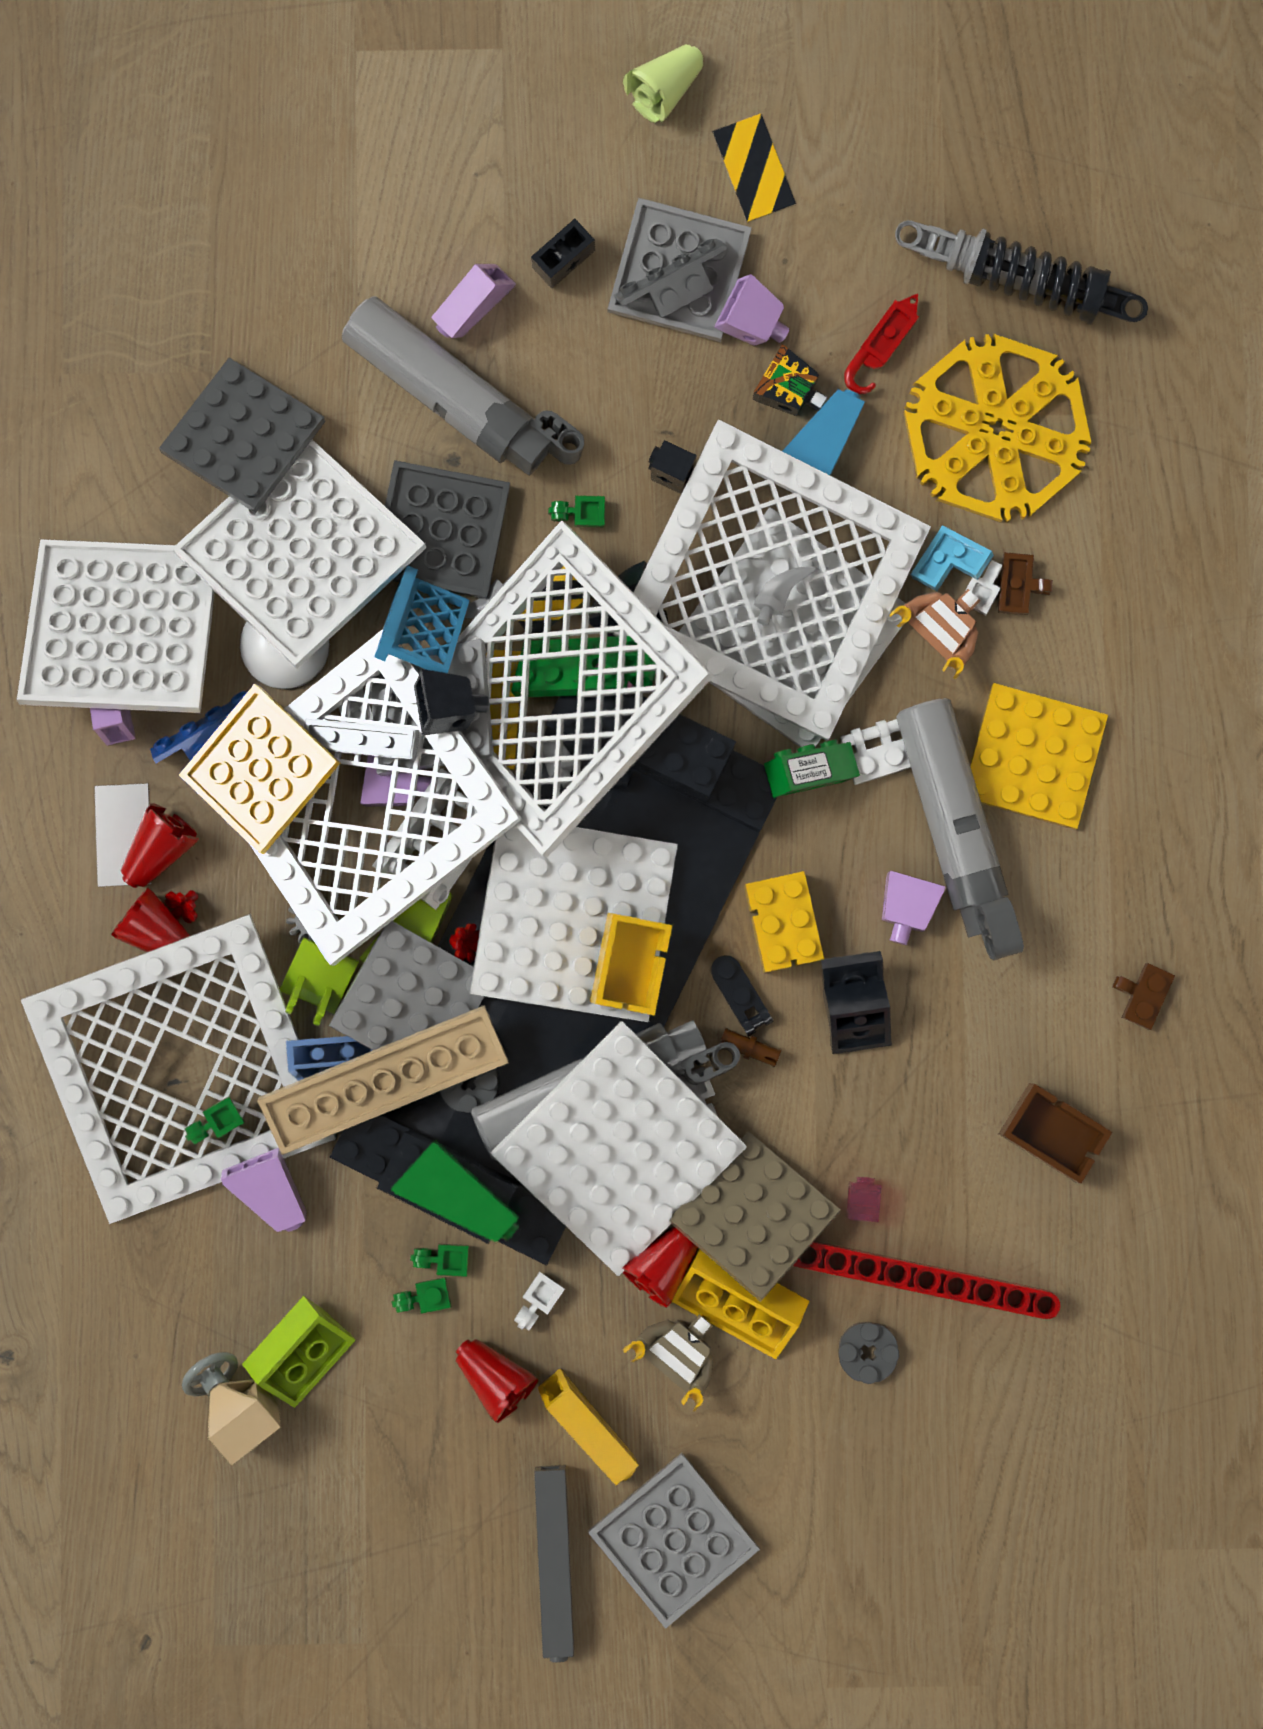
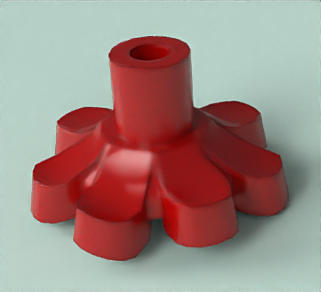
M190 890L185 896L181 892L176 894L172 891L165 895V902L167 906L174 908L171 913L176 919L182 916L187 923L196 921L198 914L194 909L196 907L195 901L199 896L195 891Z
M467 924L465 928L458 927L455 930V934L450 937V945L453 949H456L454 956L462 961L465 959L467 962L472 963L475 960L474 952H477V941L480 930H476V924Z

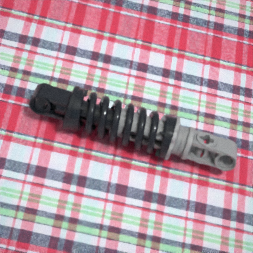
M907 220L900 223L895 232L896 241L901 247L918 252L920 255L934 260L947 262V270L952 271L956 269L964 273L965 284L970 283L981 286L984 281L990 280L989 289L991 291L998 290L1000 284L1005 285L1004 294L1006 296H1011L1015 289L1020 290L1019 299L1021 301H1026L1030 294L1035 295L1034 304L1036 306H1041L1046 296L1050 295L1049 309L1051 311H1056L1061 301L1065 300L1064 314L1071 316L1076 305H1078L1076 311L1080 313V320L1087 322L1089 325H1092L1099 312L1127 322L1141 321L1148 312V304L1143 297L1109 286L1111 270H1101L1089 266L1082 274L1081 263L1074 261L1066 271L1067 260L1065 257L1059 256L1052 263L1051 253L1044 251L1037 258V250L1033 246H1029L1022 253V246L1018 241L1013 242L1009 248H1006L1007 241L1005 237L1000 236L995 241L991 240V234L983 228L977 237L967 235L966 231L962 229L959 230L957 235H954V233L938 227ZM905 226H912L917 231V238L912 243H905L900 238V231ZM937 237H940L937 248L934 251L933 248ZM1130 300H1136L1141 305L1139 315L1134 318L1128 316L1125 311L1126 304Z

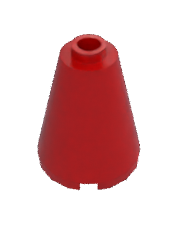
M155 803L149 804L146 808L120 869L124 875L122 877L123 881L133 888L138 886L146 887L199 840L196 837L197 832L187 822L176 814L173 817L164 814L166 808Z
M148 887L127 911L122 922L120 921L111 933V936L144 952L155 950L191 936Z
M673 1226L653 1241L641 1254L627 1262L622 1267L624 1270L622 1273L638 1290L641 1291L643 1289L650 1295L648 1298L658 1305L667 1308L672 1303L698 1247Z
M467 1339L456 1350L458 1354L456 1363L490 1418L497 1423L502 1422L518 1408L516 1405L522 1399L526 1400L539 1382L533 1373L478 1339L472 1342Z

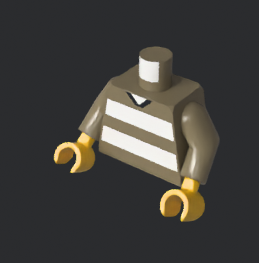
M700 1314L689 1327L680 1320L675 1322L666 1320L650 1325L635 1341L624 1347V1353L631 1348L636 1352V1357L631 1362H636L644 1357L682 1390L687 1392L682 1398V1405L687 1402L688 1398H691L696 1404L693 1411H696L703 1403V1394L711 1380L714 1358L710 1353L711 1347L702 1339L713 1325Z

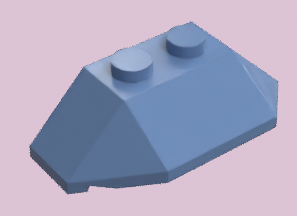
M348 1036L286 1041L288 1072L300 1081L373 1050Z

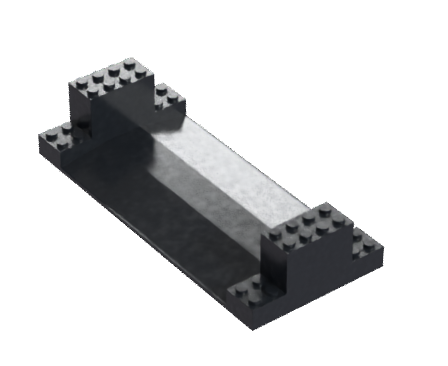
M636 693L623 694L622 710L635 709ZM578 695L559 696L550 715L577 713ZM616 695L604 696L603 711L615 710ZM597 696L584 697V712H596ZM642 696V704H643L648 698ZM679 714L628 769V771H632L628 789L612 787L576 826L677 844L664 923L672 925L667 952L660 951L659 957L666 958L655 1016L649 1015V1021L644 1022L484 996L479 1007L485 1005L508 1059L507 1064L497 1067L499 1074V1093L497 1097L572 1062L584 1059L621 1021L634 1034L657 1023H661L663 1027L665 1026L777 797L773 798L765 766L734 751L736 741ZM632 715L622 716L621 727L632 717ZM615 716L602 717V732H613ZM583 718L582 734L595 733L596 718ZM576 719L564 720L563 735L576 734ZM557 720L547 721L544 735L556 736ZM601 738V749L611 738ZM594 739L582 740L581 755L594 754ZM575 740L563 741V745L570 752L571 756L574 755ZM536 750L532 758H536ZM590 760L581 761L580 772L590 763ZM542 763V779L550 778L545 763ZM528 764L523 774V780L535 779L536 764ZM560 783L561 794L566 788H563L562 784ZM541 784L540 800L553 799V784ZM524 785L534 796V785ZM542 805L545 810L550 807V805ZM495 841L487 846L438 945L439 948L453 956L456 949H453L449 941L458 927L465 928L467 924H476V930H480ZM464 959V962L474 967L475 960L470 963ZM476 1077L463 1081V1089L470 1088L474 1090L476 1088L474 1084ZM440 1091L342 1131L329 1158L379 1182L376 1189L489 1244L491 1240L403 1198L391 1190L434 1141H437L519 1216L515 1222L519 1228L507 1241L501 1237L498 1242L546 1266L548 1265L566 1226L499 1161H495L490 1157L476 1128L472 1114L456 1111L443 1100Z

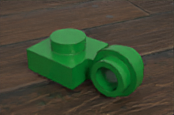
M575 496V507H569V502L553 501L551 502V507L548 508V515L551 516V521L560 522L561 520L563 522L569 521V516L574 515V527L604 528L605 496Z
M230 1096L202 1112L208 1121L207 1123L203 1124L201 1120H198L186 1127L185 1131L187 1134L185 1137L187 1141L191 1140L194 1145L209 1136L207 1130L212 1128L216 1137L219 1138L242 1125L244 1120Z
M438 1243V1255H432V1249L414 1248V1254H410V1261L413 1262V1267L431 1268V1263H437L436 1275L467 1277L469 1245Z
M446 1277L418 1282L415 1284L417 1295L412 1296L411 1291H404L393 1294L394 1300L391 1301L392 1307L396 1308V1313L414 1309L413 1303L419 1302L421 1314L452 1307Z

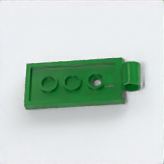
M619 636L607 637L606 648L619 647ZM626 636V646L637 645L630 636ZM600 637L588 638L587 649L600 648ZM581 638L569 639L568 651L580 650ZM562 639L550 640L549 653L561 652ZM543 640L531 641L530 654L542 653ZM524 643L520 655H524ZM638 651L625 652V667L637 666ZM645 652L644 665H655L656 663ZM619 653L606 654L605 669L618 668ZM599 654L587 655L586 670L598 669L595 666L599 663ZM580 656L530 660L528 697L578 695ZM523 661L518 662L515 676H522ZM644 671L643 687L653 685L656 671ZM637 672L624 673L623 688H627L628 681L636 686ZM617 674L605 675L604 690L617 689ZM598 675L586 676L585 691H596ZM513 682L511 692L515 697L521 696L522 682Z

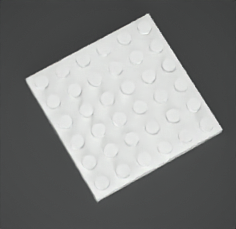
M311 440L257 513L233 498L228 497L172 549L184 563L298 669L426 549V545L317 443Z
M771 507L764 514L766 524L781 520L780 514ZM759 521L758 524L755 526V528L761 526L760 521ZM788 522L793 538L806 534L795 524ZM783 524L768 529L773 544L788 540ZM763 531L749 535L754 551L768 546ZM810 538L795 542L800 558L815 553ZM816 540L820 551L828 549ZM745 542L734 557L749 553ZM790 544L736 562L754 617H758L761 612L754 603L764 585L775 576L787 570L798 568ZM834 552L822 555L826 571L841 566L838 555ZM817 558L802 562L803 567L813 566L816 569L807 578L821 573ZM731 564L727 565L719 576L721 584L736 579ZM855 567L848 569L853 584L868 580L867 576ZM843 571L828 575L833 591L848 586ZM823 577L809 582L813 597L828 593ZM800 581L791 589L785 607L809 600L803 581ZM738 584L723 589L728 604L742 600ZM869 584L855 589L859 603ZM718 591L704 596L708 611L723 606ZM850 591L835 595L840 611L855 606ZM830 597L816 602L820 617L835 613ZM897 598L890 613L898 606H903L906 603ZM700 603L690 617L703 613ZM745 604L730 608L734 624L749 620ZM811 604L796 608L801 624L815 620ZM725 610L710 615L715 631L730 626ZM791 610L782 613V615H776L781 631L796 626ZM856 611L842 615L846 629H848ZM894 614L892 617L888 615L848 701L902 628L897 627L902 621L900 615ZM705 617L690 622L695 638L710 633ZM837 617L822 622L827 637L842 633ZM770 619L768 625L756 622L761 638L776 633L772 619ZM684 624L679 632L689 637ZM751 624L737 628L741 644L756 640ZM817 624L803 628L808 644L822 640ZM798 630L783 635L788 651L803 646ZM732 631L716 635L722 651L737 646ZM712 637L699 641L716 650ZM778 637L763 642L768 658L783 653ZM843 637L829 642L834 656ZM758 644L743 649L748 664L763 660ZM824 644L810 648L815 664L829 660ZM739 651L726 654V656L742 663ZM805 651L790 655L795 671L810 666ZM785 657L770 662L775 678L790 673ZM765 664L752 668L769 677ZM830 664L816 668L821 683ZM811 670L797 675L802 691L817 686ZM792 677L778 681L796 690ZM714 685L799 747L814 744L816 747L821 740L820 737ZM818 690L805 695L814 699Z
M40 539L17 694L19 705L201 713L215 591L174 553L172 548L176 545Z
M514 825L496 839L494 843L470 994L648 1022L649 1014L594 1004L590 1002L607 913L665 923L677 844L575 827L547 858L542 856L517 826ZM656 950L655 956L659 957L660 951Z
M621 1021L491 1151V1154L619 1276L624 1271L622 1267L641 1254L671 1224L669 1220L674 1212L681 1205L694 1201L702 1193L703 1188L710 1185L747 1146Z

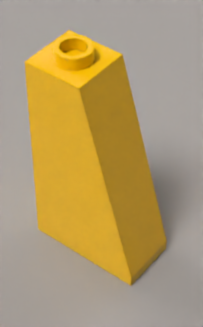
M561 1368L537 1387L546 1409L615 1485L621 1481L628 1480L635 1473L639 1464L634 1454Z

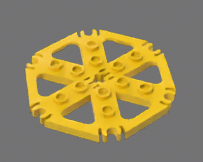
M986 334L984 336L985 346L978 347L975 344L974 337H970L968 350L965 340L962 341L914 382L913 386L916 387H912L909 394L918 397L919 402L916 404L906 403L904 418L916 477L918 478L922 473L928 472V474L923 476L920 484L924 485L927 481L935 482L936 488L930 493L932 497L938 495L941 489L945 491L936 501L998 522H1002L1001 510H1003V518L1006 522H1009L1011 520L1010 510H1018L1020 518L1024 519L1027 514L1026 505L1030 517L1078 476L1082 470L1075 468L1082 469L1086 462L1078 460L1076 453L1088 454L1091 449L1088 446L1092 443L1078 377L1071 384H1067L1075 372L1072 370L1068 375H1061L1058 370L1065 361L1063 359L1058 360L1054 366H1051V362L1056 360L1058 355L997 334H993L994 346H991V337L989 334ZM1006 352L1033 360L1039 366V372L1008 399L1000 365V356ZM959 361L968 363L976 404L940 392L936 388V380ZM1058 395H1064L1070 400L1075 430L1071 434H1063L1028 421ZM924 421H928L966 435L940 458L930 459L925 453L920 427ZM996 421H1000L1002 423L1001 428L1005 429V432L1000 431L998 435L993 434V428L989 427V424L994 425ZM1019 453L1058 465L1060 467V474L1040 492L1035 494L1028 492L1025 487ZM986 457L995 493V499L992 502H984L958 492L956 487L957 482Z

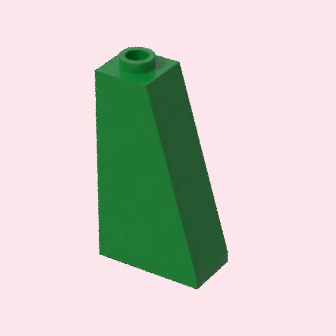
M434 1141L391 1188L395 1194L496 1243L501 1237L507 1241L519 1228L515 1224L519 1216L437 1141Z

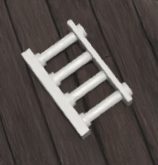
M442 768L439 770V773L450 774ZM438 777L436 794L450 796L452 779ZM431 783L425 790L426 793H430ZM456 791V797L467 798L464 794ZM420 797L412 812L426 814L429 798ZM435 799L432 815L441 816L440 813L449 800ZM455 801V804L468 811L469 803ZM411 817L409 834L423 835L425 819ZM431 820L430 827L435 825L444 831L445 821ZM404 821L396 832L403 833ZM452 822L450 834L458 828V826ZM393 836L386 846V852L399 854L402 837ZM408 838L405 855H411L416 849L420 851L422 840ZM428 843L426 852L434 846ZM385 856L382 873L396 875L398 858ZM378 858L372 865L375 869L377 868ZM407 859L404 860L403 870L408 867L406 864ZM471 860L421 899L436 910L448 898L450 889Z

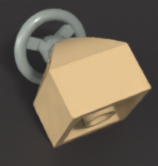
M220 1352L209 1355L193 1365L182 1380V1389L187 1395L193 1397L208 1395V1439L232 1466L281 1427L279 1405L253 1379L229 1382L237 1370L238 1361L233 1354ZM224 1362H228L227 1370L222 1373L220 1367ZM210 1366L209 1368H207L206 1370H204L201 1374L197 1375L200 1371H202V1370L205 1369L206 1367ZM200 1383L202 1385V1387H193Z

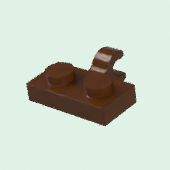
M1004 552L998 613L1028 615L1030 592L1039 595H1050V592H1052L1053 580L1032 578L1034 555Z
M1145 963L1137 983L1125 977L1117 976L1112 987L1131 996L1121 1018L1147 1030H1152L1175 975Z

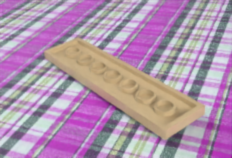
M484 1005L260 1096L257 1101L283 1155L508 1063V1059Z

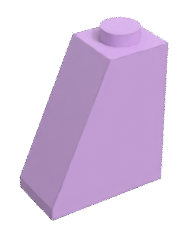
M475 264L431 318L437 323V330L445 337H463L516 284L496 264Z
M279 1148L222 1170V1184L276 1232L285 1229L287 1232L296 1230L306 1221L307 1211Z

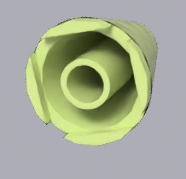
M685 44L630 70L624 75L623 84L626 94L632 93L636 100L632 105L649 121L656 123L658 120H661L663 122L702 70L703 55L695 46Z

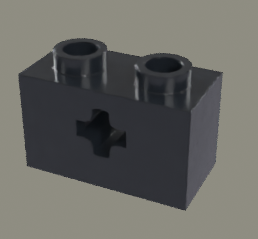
M574 218L531 256L532 268L552 289L595 251V239Z
M664 440L660 448L655 446L648 461L650 463L648 469L651 470V480L682 494L696 465L697 455Z

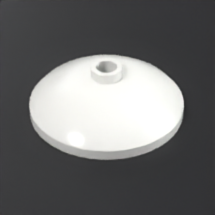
M246 622L241 633L240 652L246 668L258 681L276 689H293L307 684L320 673L328 657L329 640L296 669Z

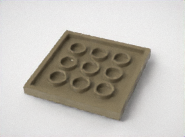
M748 1131L741 1139L747 1146L743 1152L710 1185L704 1187L702 1193L694 1201L681 1205L669 1221L761 1302L840 1213V1209Z

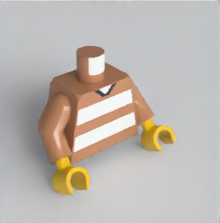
M969 589L956 601L948 593L942 595L939 592H933L917 596L905 605L898 606L889 615L890 617L894 614L900 615L902 621L897 627L900 628L908 622L947 660L942 669L943 672H945L947 667H953L956 670L953 679L958 678L964 665L975 651L978 630L975 627L977 622L969 613L980 602V599Z

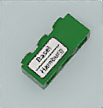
M837 739L821 743V748L815 749L814 744L798 748V753L792 754L791 749L774 753L775 759L764 763L773 798L836 785L859 777L860 774L851 742L838 744Z

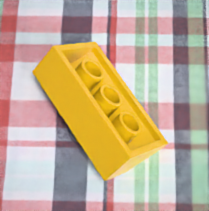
M700 1249L695 1254L672 1301L696 1316L700 1314L712 1325L775 1360L798 1329L809 1304V1300L778 1283L760 1302Z

